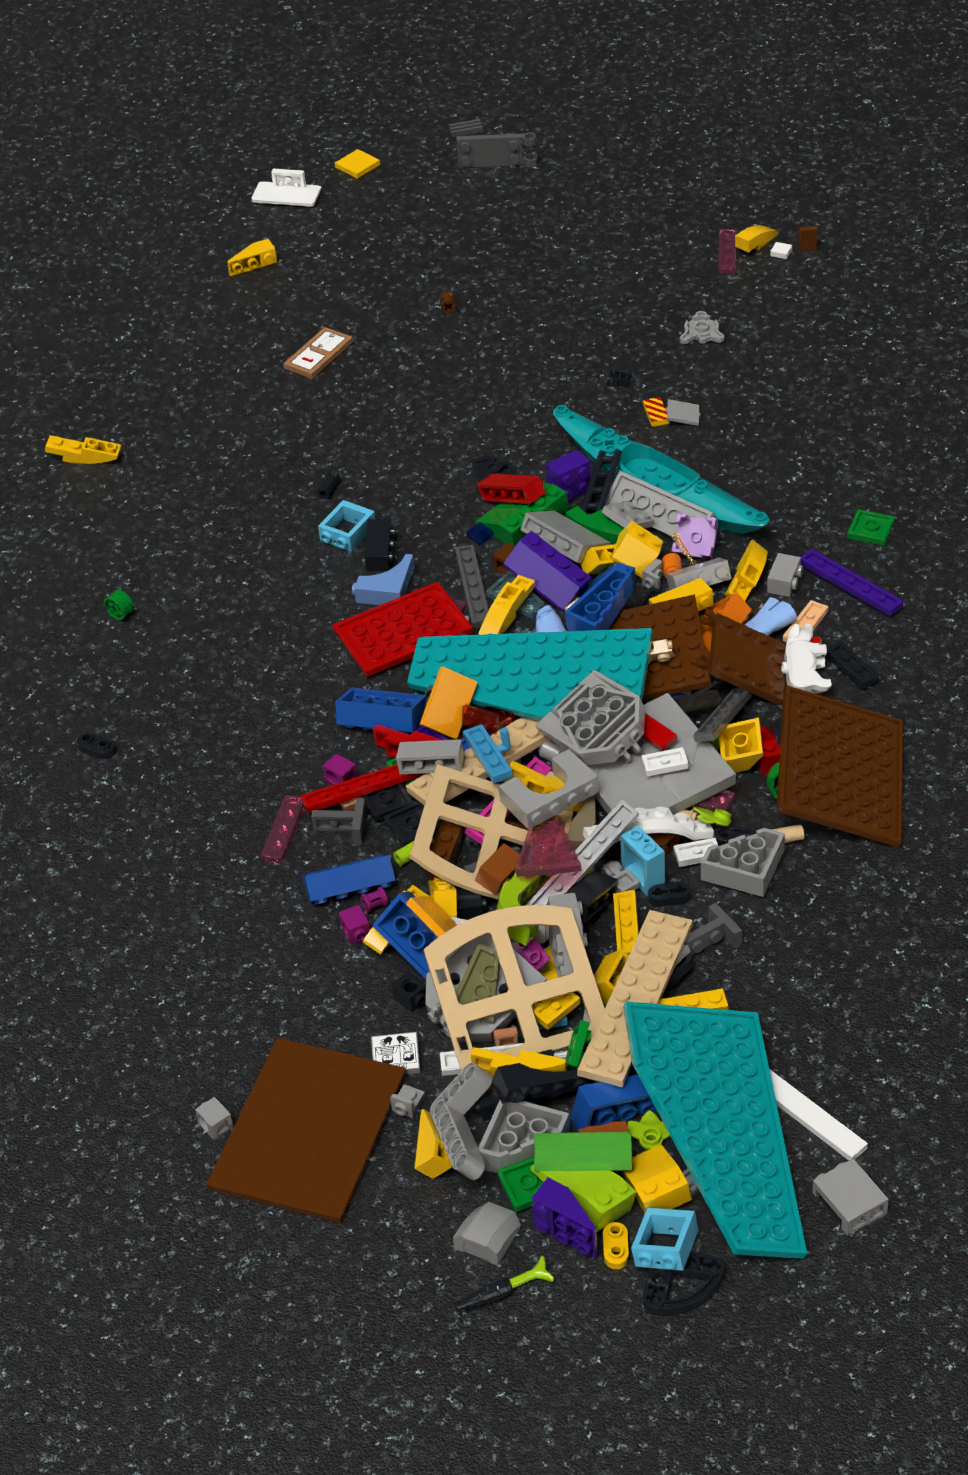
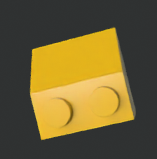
M631 521L619 533L611 559L618 563L635 567V574L642 578V571L658 557L663 540Z
M759 718L728 724L719 735L721 757L735 773L749 770L764 755Z
M623 949L606 955L594 974L604 1004L608 1003L629 957Z

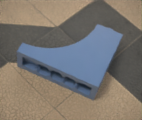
M405 554L397 566L384 573L358 576L357 582L352 586V594L355 595L356 603L382 605L406 595L414 572L413 555Z

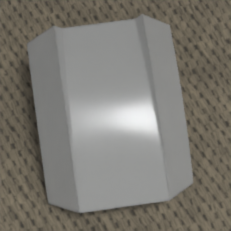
M491 1202L478 1207L465 1219L453 1236L454 1249L467 1252L498 1266L520 1229L521 1224L516 1213Z

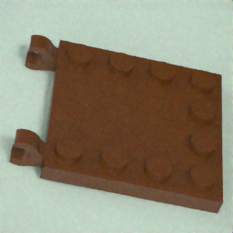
M706 608L705 616H700V623L712 627L710 652L702 651V658H696V665L709 669L708 674L780 706L783 702V690L785 688V674L781 671L782 662H785L786 644L736 622L727 616L719 613L715 615L713 610Z

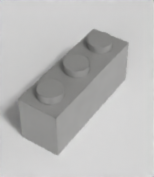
M716 558L666 573L669 590L701 578L708 586L732 579L728 560Z
M461 739L400 742L396 760L399 774L434 773L437 764L461 772L465 755Z

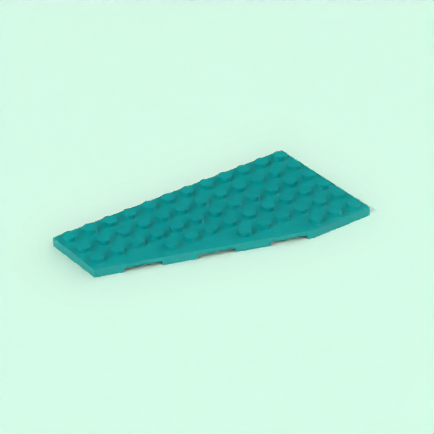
M652 628L418 637L407 684L411 689L426 692L429 685L434 686L440 667H445L477 681L470 704L482 707L491 706L511 711L517 716L540 721L593 670H596L638 695L642 701L653 631Z
M626 1001L623 1010L632 1065L733 1254L804 1259L807 1255L758 1012Z

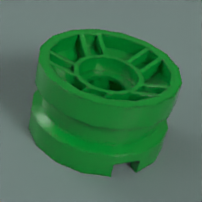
M115 590L103 602L104 607L107 606L108 608L107 612L116 620H123L127 614L134 610L131 598L121 590Z

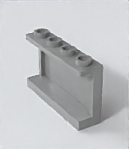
M556 511L527 512L521 527V531L526 534L532 530L561 554L577 563L582 562L585 552L591 547L606 546L611 543Z

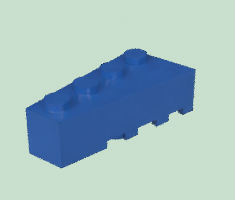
M616 566L564 612L567 630H608L634 591L631 573Z
M638 1074L628 1075L623 1087L603 1082L579 1086L570 1120L579 1133V1129L588 1126H598L614 1121L626 1120L628 1122L638 1113L644 1116L649 1110L652 1112L657 1110Z

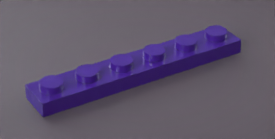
M811 549L801 556V565L888 616H892L903 607V600L819 552Z

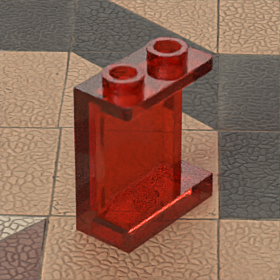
M465 704L462 708V724L470 727L482 724L488 733L495 735L501 728L521 718V716L514 715L511 711L491 706H480L477 708Z

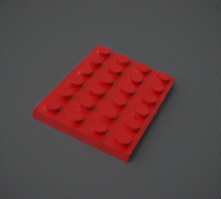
M438 582L332 625L333 631L366 677L412 659L418 637L458 636L473 633L472 625Z

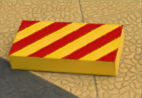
M661 397L643 400V406L652 427L669 424Z

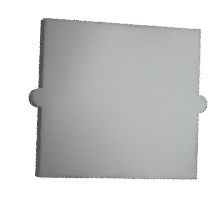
M668 399L665 410L667 412V420L698 426L701 415L699 413V405Z

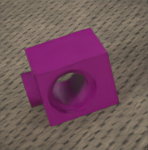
M335 754L323 765L325 781L333 785L357 777L356 764L338 754Z
M357 905L339 912L340 925L350 945L363 941L369 933L370 927L361 907Z

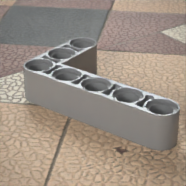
M469 1063L434 1100L430 1108V1114L452 1167L471 1180H476L482 1175L485 1163L464 1114L490 1087L493 1079L489 1072L475 1063Z

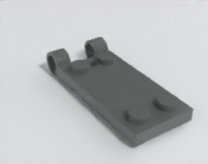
M528 132L524 134L457 136L459 168L512 165L535 167L537 165V155L533 153L523 155L522 144L529 147L536 144V134Z

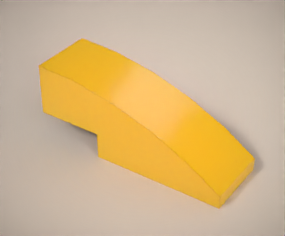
M762 225L748 227L735 235V247L746 252H750L754 248L760 250L776 237L779 231Z

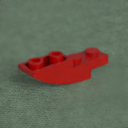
M379 724L373 728L376 745L385 748L386 754L395 758L400 742L441 740L417 731L408 735Z

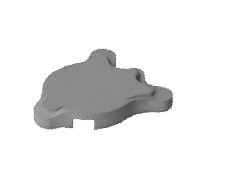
M698 311L692 316L691 321L688 322L686 320L684 334L680 336V343L688 344L693 340H698L701 344L708 341L721 343L724 341V335L719 332V323L716 319L713 321L706 312Z

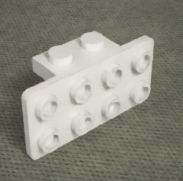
M273 169L271 172L273 182H259L252 196V202L259 204L270 203L274 205L284 204L310 207L315 205L321 191V186L306 185L304 171Z

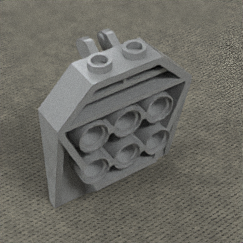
M593 670L535 726L564 750L570 749L586 765L615 762L620 756L626 762H629L632 758L626 750L629 747L635 753L641 750L637 741L644 734L645 708L638 695L598 671Z
M489 934L470 941L445 958L451 981L459 980L461 982L478 943L496 951ZM513 949L523 982L526 986L547 981L545 976L539 973ZM499 961L496 995L508 990ZM444 970L436 971L440 984L447 982ZM429 971L426 974L427 1016L434 1024L440 1023L444 1027V1033L450 1038ZM460 982L457 985H453L455 993ZM509 1010L495 1014L492 1024L482 1019L466 1023L470 1041L492 1042L494 1040L493 1030L504 1029L515 1018V1011ZM465 1037L458 1039L459 1042H466Z

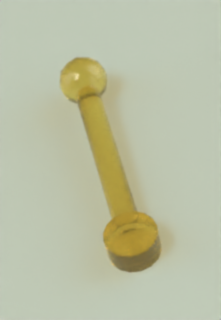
M673 533V540L677 541L690 561V566L696 565L697 561L693 560L683 545L679 533Z

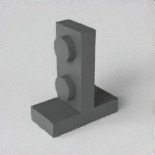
M356 798L354 811L312 810L313 831H352L353 844H362L367 814L365 799Z
M714 903L708 906L709 923L689 933L685 945H688L691 951L690 955L699 953L709 945L719 942L722 938H725L735 949L742 945V930Z

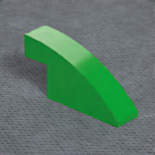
M576 506L565 512V517L611 542L610 545L616 544L619 533L624 529V527L603 514V509L588 515Z

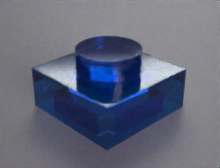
M478 523L466 531L467 538L480 546L493 537V530L482 523Z

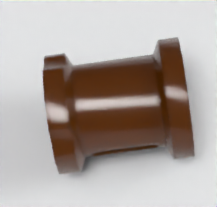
M443 292L440 295L441 310L446 314L453 313L456 310L455 296L452 292Z

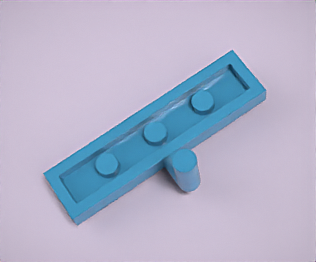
M482 724L463 731L466 742L493 784L513 777L512 769L501 754L511 749L508 728L500 729L502 744L498 746L495 745Z

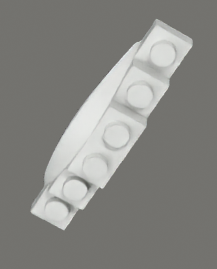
M662 806L652 809L635 808L639 812V816L624 831L625 833L639 826L646 834L673 833L686 836L693 841L711 839L714 835V830L709 823L699 820L692 821L689 815L684 813L672 815L669 808ZM598 825L584 827V838L586 839ZM619 837V838L615 841V843L618 842V841H620V840H621V837Z

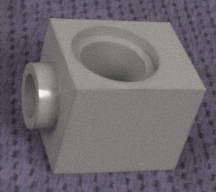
M215 1097L202 1103L195 1109L198 1124L213 1140L218 1139L233 1129L231 1114Z

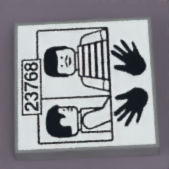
M417 1032L371 1036L373 1060L405 1067L406 1074L420 1073Z

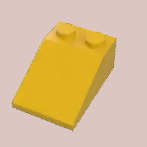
M661 1144L632 1157V1170H621L627 1183L636 1191L635 1198L644 1214L647 1208L673 1209L692 1200L687 1180L679 1166Z

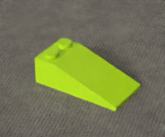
M534 1165L531 1166V1170L543 1182L549 1177L570 1189L596 1227V1233L632 1209L636 1191L622 1177L610 1170L534 1171Z

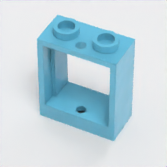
M343 500L318 526L320 541L352 552L367 536L368 519H375V511ZM342 520L357 524L349 533L335 529Z
M636 826L620 835L621 866L623 870L627 868L640 881V889L648 897L649 889L652 886L665 884V851L639 826Z
M647 1208L631 1247L635 1267L683 1271L698 1233L695 1211ZM652 1233L679 1235L675 1247L648 1245Z

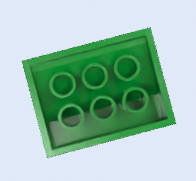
M543 483L546 493L531 504L501 502L476 520L475 524L505 544L509 543L516 546L527 535L521 531L526 513L556 511L559 514H563L569 509L567 492L554 484Z

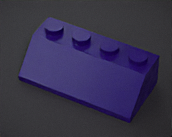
M532 530L518 542L503 563V566L514 575L534 580L536 585L534 590L562 612L565 611V607L586 591L591 579L589 574Z

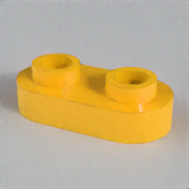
M619 1222L609 1223L603 1229L604 1262L611 1269H621L629 1261L627 1228Z

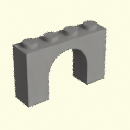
M570 749L551 758L553 774L565 784L558 791L548 794L535 793L529 790L517 777L498 786L501 803L528 830L600 792L598 776Z

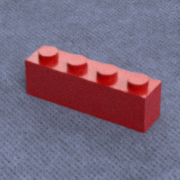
M492 473L477 484L483 501L531 504L546 493L539 476Z

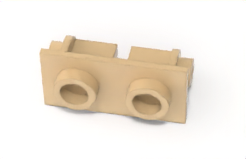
M672 640L653 641L654 649L650 650L648 664L650 661L658 660L664 662L675 657L672 651Z

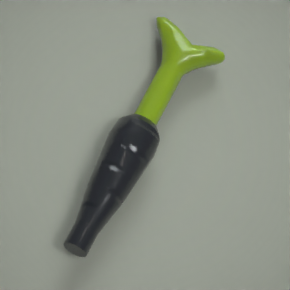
M541 1256L533 1269L511 1279L504 1277L496 1279L466 1298L455 1302L454 1306L456 1311L460 1312L470 1307L505 1298L511 1294L513 1288L534 1279L554 1282V1277L546 1270V1259L544 1256Z

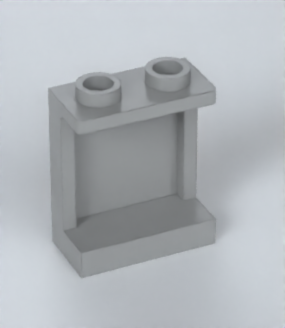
M854 1159L838 1164L833 1170L822 1173L813 1180V1195L815 1197L821 1195L842 1220V1230L847 1236L888 1212L889 1199Z

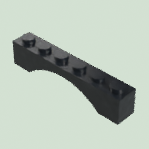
M521 1063L498 1067L492 1079L502 1104L509 1102L518 1103L525 1099H539L547 1095H560L568 1091H578L579 1086L599 1082L577 1076V1069L560 1072L542 1071ZM632 1065V1067H631L630 1072H629L628 1075H631V1073H632V1071H633V1069H634V1066H633V1065Z

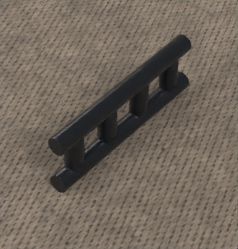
M616 449L613 456H605V451H599L581 509L586 514L588 510H596L597 512L606 506L622 455L621 450ZM611 463L609 471L600 472L603 464ZM598 479H606L604 487H596ZM601 494L599 502L591 503L593 495Z

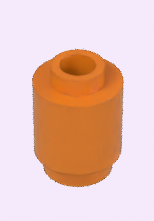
M669 553L662 558L665 578L666 573L682 569L681 557L678 554Z

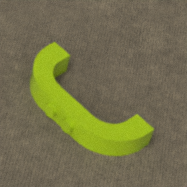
M543 857L528 863L521 871H517L510 881L504 883L496 910L521 906L539 888L544 886L568 858ZM592 868L586 873V875H585L577 884H579L582 880H584V878H585L586 876H589V875L591 874ZM539 925L509 927L507 929L508 936L526 946L537 935Z

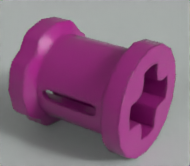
M382 887L367 895L364 893L360 895L362 905L367 913L371 912V909L388 905V899Z

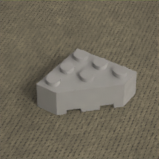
M762 828L756 830V834L747 837L742 835L728 840L727 844L721 846L716 844L708 847L701 861V880L763 897L784 853L785 833Z
M575 893L548 896V905L572 909L585 948L587 946L586 933H583V924L580 917L583 914L581 901H577ZM549 926V945L557 976L559 978L572 974L573 969L560 930L556 926Z
M500 1100L478 1147L485 1163L484 1170L497 1173L496 1170L534 1157V1134L569 1133V1113L525 1101L502 1104Z

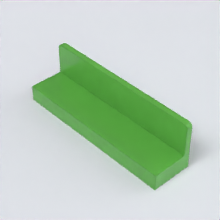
M630 1132L534 1134V1171L632 1170Z

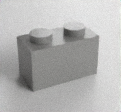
M777 554L768 576L767 593L791 596L793 589H797L798 577H801L803 573L801 557Z

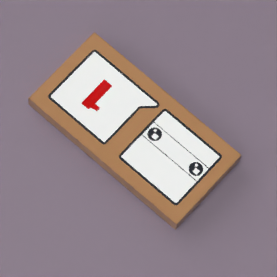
M324 327L283 363L284 369L313 379L353 343V337Z

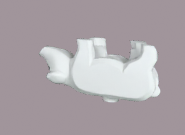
M796 623L788 633L784 654L785 662H782L781 667L783 674H786L787 685L814 694L828 691V688L831 687V679H823L816 672V669L825 667V656L821 655H826L827 653L826 644L812 643L813 627L811 624L807 623L803 628H800Z

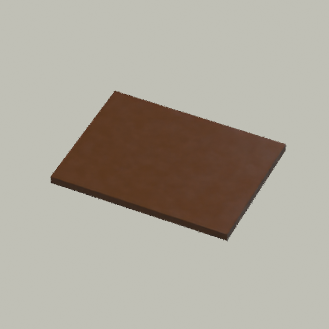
M786 685L783 690L777 812L899 847L902 843L903 720Z
M277 1038L207 1181V1190L341 1223L391 1110L390 1097L392 1094H398L407 1073L406 1068Z

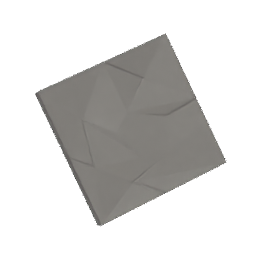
M668 693L643 706L646 714L677 734L678 739L664 751L683 747L688 761V769L647 777L642 763V755L661 752V750L642 737L637 741L641 749L638 753L633 752L630 747L626 750L632 758L629 762H626L620 756L615 762L587 765L598 776L600 792L595 794V798L607 814L623 799L634 809H652L662 806L669 808L672 815H675L736 784V773L710 742H695L693 735L698 728Z

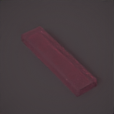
M736 229L719 230V274H736Z
M284 796L261 853V861L282 864L304 809L301 797Z

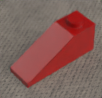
M763 725L760 727L764 755L756 762L761 775L768 774L769 769L779 762L780 759L779 745L774 736Z

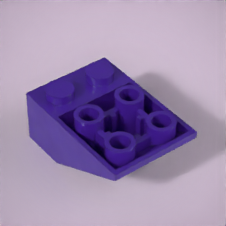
M547 1177L532 1196L534 1227L541 1233H547L555 1237L560 1243L576 1248L581 1254L589 1255L596 1259L598 1257L596 1227L570 1189Z

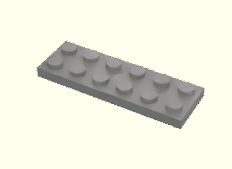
M619 471L606 505H612L625 501L632 502L636 508L647 512L649 517L655 520L652 528L674 538L677 537L678 524L676 523L678 513L706 519V517L714 518L715 516L709 510L622 471Z

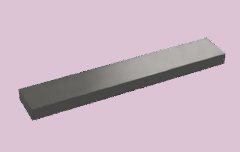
M474 545L455 547L471 625L473 628H478L482 626L489 608Z
M739 687L733 688L693 735L695 742L715 740L751 698L753 693Z

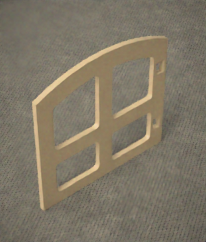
M437 764L409 858L427 871L451 884L476 894L499 899L500 892L494 895L475 881L479 868L497 850L499 840L505 839L542 851L546 854V857H563L565 834L569 833V825L574 811L564 810L554 816L555 820L550 837L505 823L507 808L500 801L498 788L500 784H493L491 781ZM452 782L492 795L494 802L490 816L484 817L445 804L443 799L448 783ZM438 819L471 828L484 834L474 873L465 871L430 851L429 847ZM557 824L564 826L563 832L556 830ZM539 888L533 895H531L524 903H528L541 888Z
M526 905L491 911L455 926L439 936L423 950L461 1071L471 1063L473 1047L466 1028V1023L509 1010L515 1011L525 1043L499 1051L498 1053H507L518 1057L521 1050L538 1053L550 1049L555 1051L568 1047L573 1032L571 1030L543 1038L539 1032L532 1004L572 992H579L590 1021L588 1030L592 1031L590 1040L605 1010L571 908L552 905ZM536 925L558 927L573 973L526 986L523 982L507 929L509 927ZM489 934L492 938L508 991L461 1005L457 1000L445 958L470 941ZM444 970L447 982L440 984L436 971ZM465 1037L468 1050L461 1052L458 1039Z

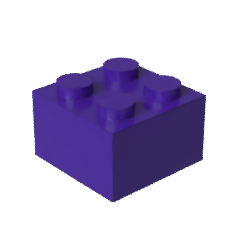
M575 450L547 463V483L554 484L567 492L568 501L586 493L591 478L590 461L578 450Z

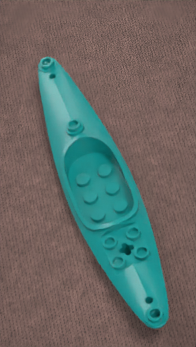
M559 405L553 410V415L594 463L600 450L606 452L605 456H613L616 449L622 451L614 481L619 471L629 474L715 514L714 518L719 521L718 528L730 532L744 534L759 530L769 523V517L764 512L758 511L703 479L699 473L666 454L647 445L628 439L627 436H622L614 432L613 429L606 428L568 409L565 405ZM611 463L603 464L601 470L609 471Z

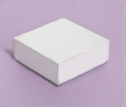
M776 242L770 256L787 259L792 251V245Z

